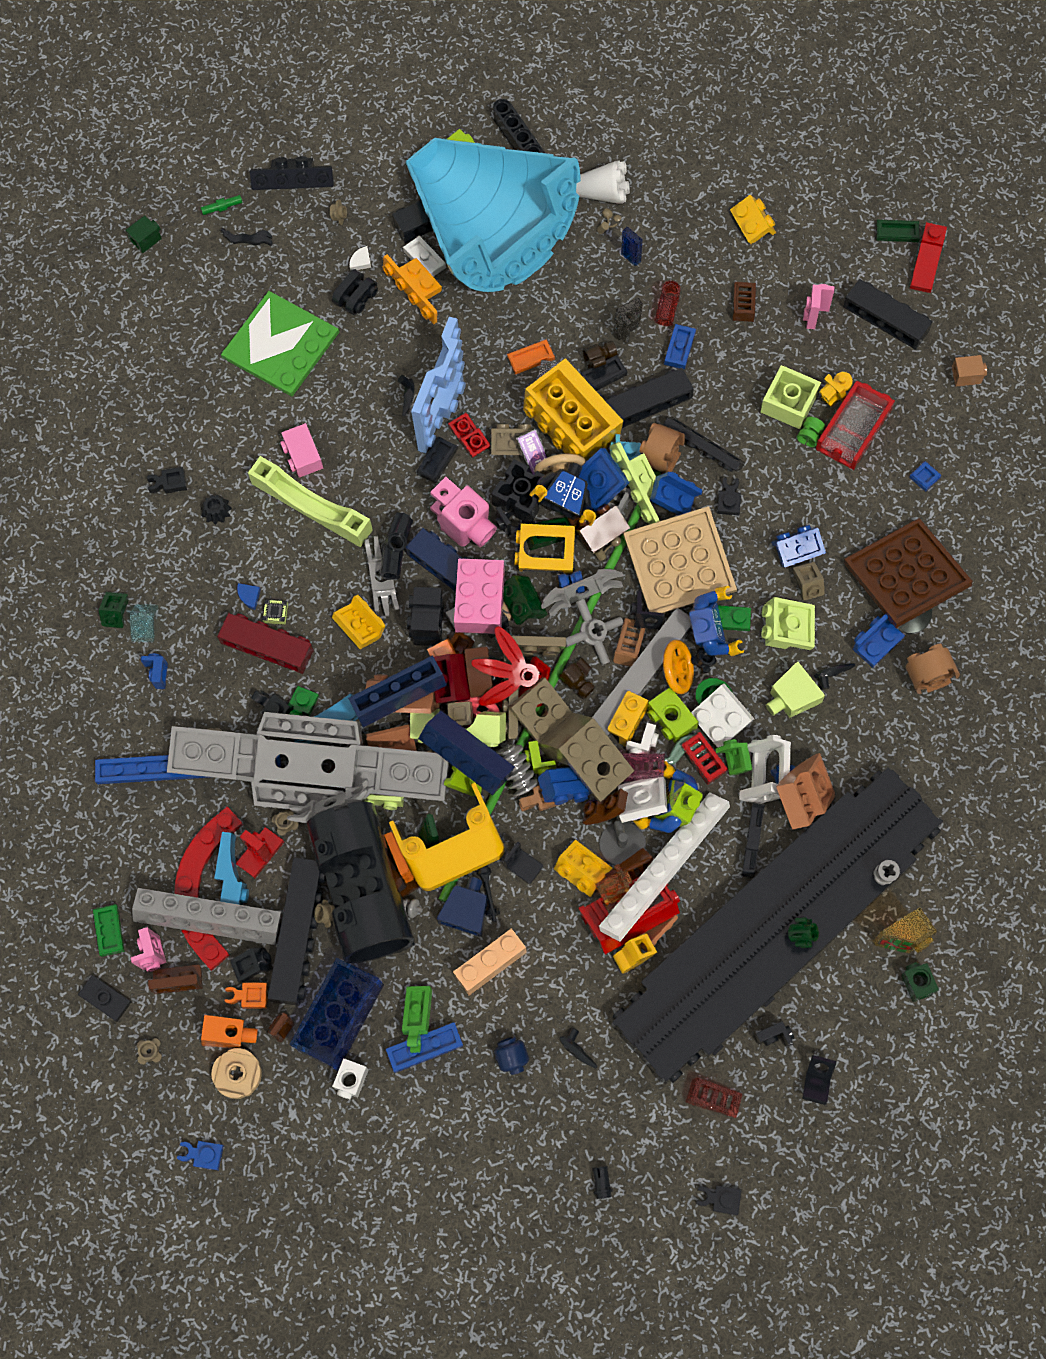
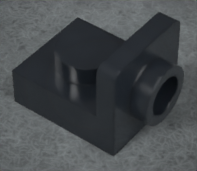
M251 948L230 960L238 982H244L261 972L273 970L271 956L265 948Z
M782 1021L756 1033L754 1038L758 1045L764 1043L765 1046H769L779 1041L777 1036L780 1035L786 1048H789L793 1045L794 1035L789 1025L785 1026Z

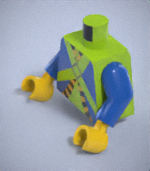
M662 761L661 763L667 767L662 772L657 769V772L663 774L666 779L672 777L666 788L668 812L653 815L652 819L644 817L638 821L633 820V822L639 829H645L649 826L650 829L671 833L678 827L691 822L696 809L700 806L703 794L697 791L698 785L692 776L678 769L675 771L674 767L668 762Z

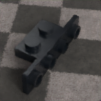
M299 156L296 159L278 157L272 160L270 168L250 170L252 190L334 186L332 166H314L313 158H307L306 156Z

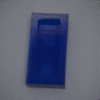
M626 227L622 231L621 255L631 264L637 266L641 262L643 239L629 227Z

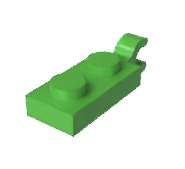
M409 986L406 989L402 1032L404 1035H408L407 1046L410 1047L411 1053L421 1052V1034H428L432 999L431 986Z

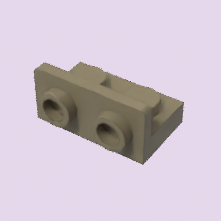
M496 424V429H491V455H522L515 437L531 430V425L518 424V429H509V424Z

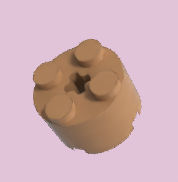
M653 423L649 430L648 440L642 442L639 452L645 454L652 469L662 473L672 472L681 455V452H678L679 445H684L685 434L664 425Z
M942 644L930 647L928 652L921 655L920 653H915L907 658L909 663H907L905 668L918 694H922L921 690L923 689L931 692L952 683L950 678L954 675L956 679L960 676L949 649L943 648Z

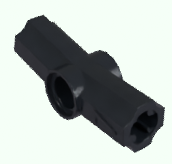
M397 512L394 514L386 539L381 545L380 576L383 579L398 580L400 578L403 550L406 548L407 537L413 523L408 514Z

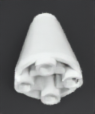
M614 161L580 174L581 182H578L576 185V193L581 198L623 204L626 202V194L630 193L629 182L625 181V174L627 172L625 161Z

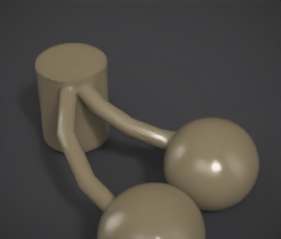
M606 208L602 211V215L607 219V222H603L597 227L599 234H603L609 228L617 226V223L609 226V219L613 216L610 209ZM614 215L613 219L615 221H620L621 216Z
M619 536L610 541L611 544L604 551L602 547L594 552L599 561H603L606 558L605 553L611 546L617 547L620 545L621 539Z

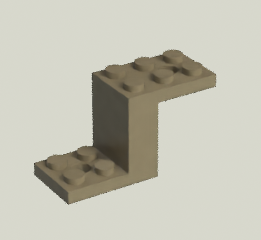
M541 677L508 707L531 737L538 741L539 747L550 760L569 765L597 801L601 802L634 772L633 768L595 719L573 713L545 677ZM542 703L545 706V713L542 716H538L536 714V707ZM601 762H605L607 765L606 772L600 775L597 767Z

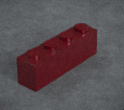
M228 613L217 636L223 645L301 674L304 673L314 651L308 639L302 636L297 638L290 636L283 629H271L266 623L261 621L252 622L246 616L239 613L236 615Z

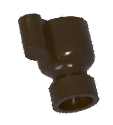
M613 341L606 342L603 346L594 344L583 348L582 351L585 362L590 361V364L587 365L589 369L606 365L605 359L618 356Z
M583 658L577 663L571 664L559 677L569 689H576L577 694L583 700L596 688L590 681L585 680L592 667Z

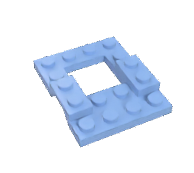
M453 317L448 318L441 336L442 350L434 369L426 373L411 411L418 451L427 453L428 448L432 447L435 443L436 435L434 433L436 428L440 429L443 417L449 419L451 413L456 412L458 407L457 397L459 394H463L466 385L463 382L462 375L465 362L462 361L461 329L458 327V319Z

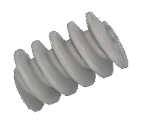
M510 745L496 751L497 754L502 755L505 760L515 766L507 781L513 780L509 789H517L512 795L513 797L530 791L538 783L536 778H532L534 771L527 770L531 765L529 762L524 761L527 755L520 753L523 750L522 745Z

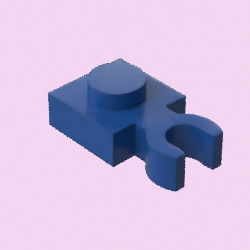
M198 1141L197 1148H194L188 1142L180 1143V1146L187 1147L189 1152L186 1156H177L178 1160L187 1162L194 1159V1167L219 1171L224 1145Z

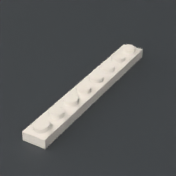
M710 792L696 809L691 822L680 827L599 925L602 933L619 942L624 938L730 808L729 801Z

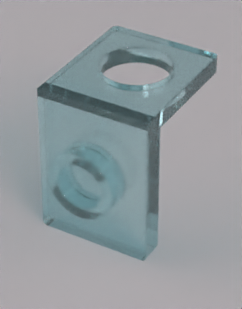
M136 604L130 612L132 641L154 642V614L158 610V605Z

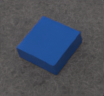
M925 461L910 474L909 478L926 492L941 478V474Z

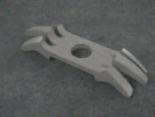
M378 536L374 537L375 557L372 558L369 539L365 540V550L369 566L374 611L379 612L378 597L381 596L382 608L385 617L389 616L388 596L391 595L394 610H398L399 605L396 598L394 581L386 580L385 582H379L375 579V574L380 572L382 560Z
M599 569L596 574L563 588L555 587L544 598L541 607L544 609L554 603L549 610L550 616H553L561 608L571 607L572 603L598 592L603 594L610 588H622L621 581L610 579L624 575L622 572L612 569ZM581 586L588 587L584 593H576L577 588Z
M366 778L359 786L354 788L346 787L345 792L318 802L311 800L305 806L292 805L290 806L291 811L299 815L287 816V819L294 822L307 823L316 814L332 807L335 810L346 806L347 803L362 802L370 795L374 787L366 788L368 785ZM336 801L333 805L325 807L327 804Z

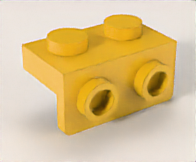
M749 195L730 209L750 244L755 243L768 232L772 235L776 233L773 227L775 225L774 220L769 214L766 215L764 209H766L764 203L760 198L756 200L752 195Z
M355 595L351 604L337 610L332 616V619L359 649L381 638L385 629L382 619L372 611L367 602L359 595Z

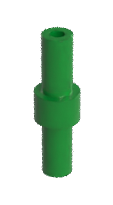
M240 195L225 200L221 198L216 200L215 203L201 207L203 215L215 211L223 212L228 210V207L243 202Z

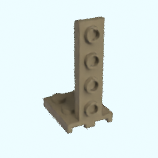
M512 636L525 657L534 656V653H542L543 657H556V653H560L566 647V637ZM503 653L502 661L512 664ZM518 689L502 700V712H506V741H513L518 736V719L508 708L518 699Z

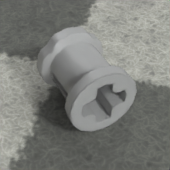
M892 860L881 862L873 871L874 880L880 885L892 883L900 874L898 864ZM885 868H887V869L889 870V871H888V875H889L888 877H885V876H884V874H885L884 869H885Z

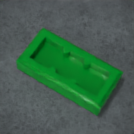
M118 905L93 909L99 955L103 957L125 952Z

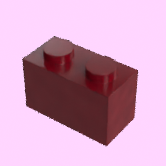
M447 654L434 657L447 684L435 691L436 704L470 700L464 654Z

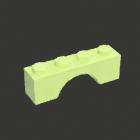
M436 709L431 714L410 713V738L418 739L425 725L440 712V709ZM483 711L477 714L473 724L465 729L488 747H497L498 744L506 740V712Z

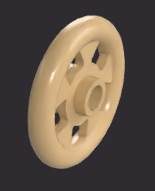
M576 454L553 455L537 463L534 473L539 471L546 475L559 469L567 471L571 462L583 466L586 460Z

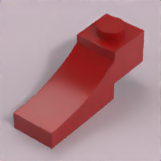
M926 222L910 289L931 293L945 239L946 226Z

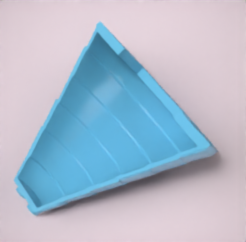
M434 138L406 160V165L450 271L459 281L477 291L495 292L504 290L505 285L510 283L517 285L540 269L554 254L551 249L557 240L563 241L577 209L579 195L576 193V185L578 182H581L578 159L575 157H556L553 154L509 150L499 146Z

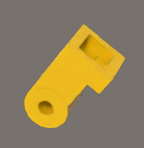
M646 933L626 942L622 950L614 954L613 958L621 973L624 974L641 965L655 955L657 951ZM641 942L646 945L647 953L641 951Z

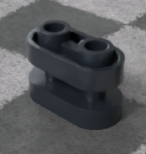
M353 269L334 291L332 302L339 307L346 303L345 310L352 315L360 314L364 310L368 299L376 296L378 292L377 282L370 277L363 281L364 274L357 269Z

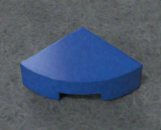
M238 583L237 591L241 601L248 608L255 610L261 590L260 587Z

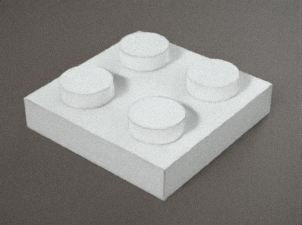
M722 684L691 712L698 720V725L717 747L724 746V741L734 738L754 720L753 716L725 684Z
M663 774L618 786V790L621 788L628 792L625 811L619 815L622 823L668 812L666 781Z

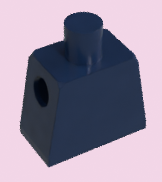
M469 877L466 888L455 885L437 917L438 924L481 937L488 901L487 895L479 893L483 881L475 877Z

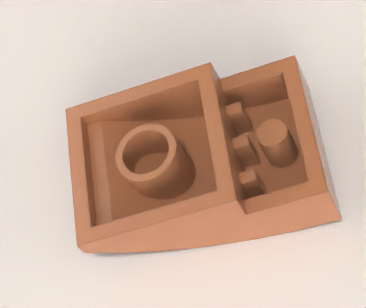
M820 753L799 764L776 786L792 830L810 826L815 816L825 814L835 797L833 786Z

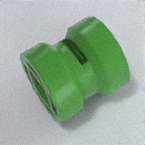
M807 417L803 423L804 428L797 435V440L804 445L806 443L809 447H816L819 435L823 434L826 426L818 418Z

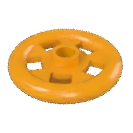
M672 640L664 651V675L673 692L685 694L691 688L694 678V665L691 662L692 656L684 642Z

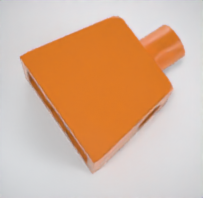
M204 1015L201 1044L202 1046L241 1048V1042L256 1043L258 1029L244 1027V1020ZM234 1030L237 1034L234 1037H229L226 1035V1032Z

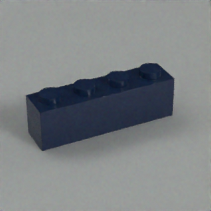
M422 528L406 546L407 555L456 592L458 559L468 558H462L457 554L454 547L450 544L445 545L434 532H428Z
M432 655L348 699L364 728L441 689L447 684Z
M442 711L438 712L425 725L418 738L492 796L507 781L515 766Z

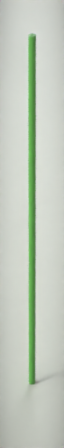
M653 471L655 476L661 475L659 471ZM638 503L627 522L630 529L625 532L634 530L641 516V509ZM623 533L620 536V545L614 548L604 569L614 570L626 546ZM601 592L590 596L587 602L590 614H592L601 596ZM580 616L571 636L579 633L580 627L584 622L582 616ZM576 644L563 649L548 679L553 688H555ZM545 706L536 708L538 716H541ZM525 728L516 745H522L523 749L531 736ZM507 781L493 796L490 795L486 803L490 815ZM458 879L445 884L438 898L440 901L446 902Z

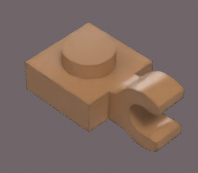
M540 785L532 789L533 795L519 799L521 811L538 806L539 811L558 806L554 802H544Z

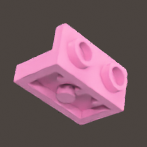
M148 927L138 930L140 938H137V944L140 951L144 953L131 957V962L147 972L160 969V965L166 963L160 936Z

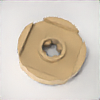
M234 1048L216 1059L212 1067L211 1076L215 1087L222 1095L231 1099H241L250 1096L259 1086L262 1069L259 1060L251 1052L241 1048ZM241 1067L240 1071L243 1073V1076L239 1077L238 1080H234V1076L230 1075L231 1071Z

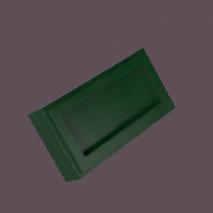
M877 220L876 241L919 242V221Z

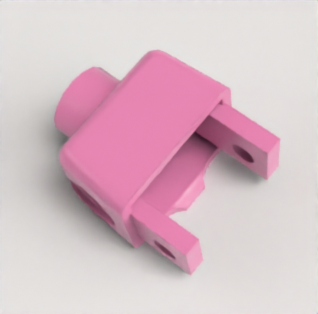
M445 477L430 492V495L437 500L430 507V510L438 516L437 521L440 524L441 530L458 545L464 547L472 540L478 547H482L496 532L497 527L488 520L489 504L470 486L467 485L461 490ZM441 491H447L448 494L445 492V493L441 496V495H440V492H441ZM441 506H444L445 508L442 511H440L439 508Z

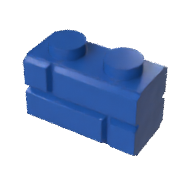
M571 767L547 769L538 776L540 789H542V795L546 803L554 802L555 805H561L572 799L578 803L587 800L588 795L591 794Z

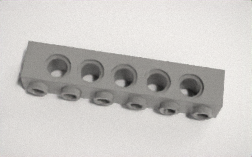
M142 888L137 889L132 908L133 922L276 945L281 912Z

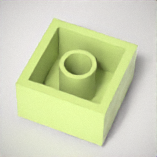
M781 365L763 399L761 413L801 429L818 396L821 382Z

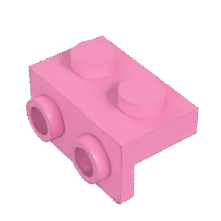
M826 284L812 286L810 297L807 296L806 308H804L803 321H807V329H815L819 311L829 312L834 294V286Z

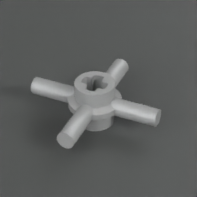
M585 599L577 601L576 604L584 622L580 627L579 633L566 637V647L583 641L595 647L601 665L609 663L610 660L602 642L606 637L607 631L624 624L623 619L618 617L604 623L601 620L592 618Z

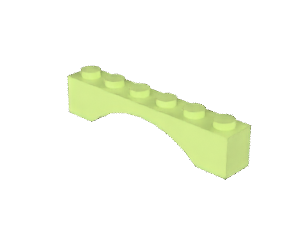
M261 456L248 472L252 485L359 547L363 545L373 530L369 518L351 508L334 504L316 495L295 481L279 466Z

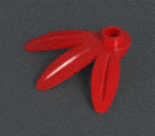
M499 626L495 628L496 639L501 650L512 664L493 659L472 660V666L479 671L495 677L508 678L492 687L479 699L478 703L481 706L498 703L513 694L520 685L530 687L539 679L538 669L532 664L525 663L524 656L516 641L507 631ZM529 671L532 673L530 679H524L525 672Z

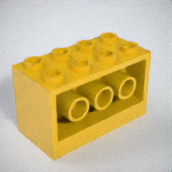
M566 358L525 389L523 406L525 414L529 418H533L538 423L537 425L541 432L547 433L552 438L554 446L559 450L562 449L565 454L582 456L587 462L600 448H608L610 442L615 441V435L621 433L623 420Z

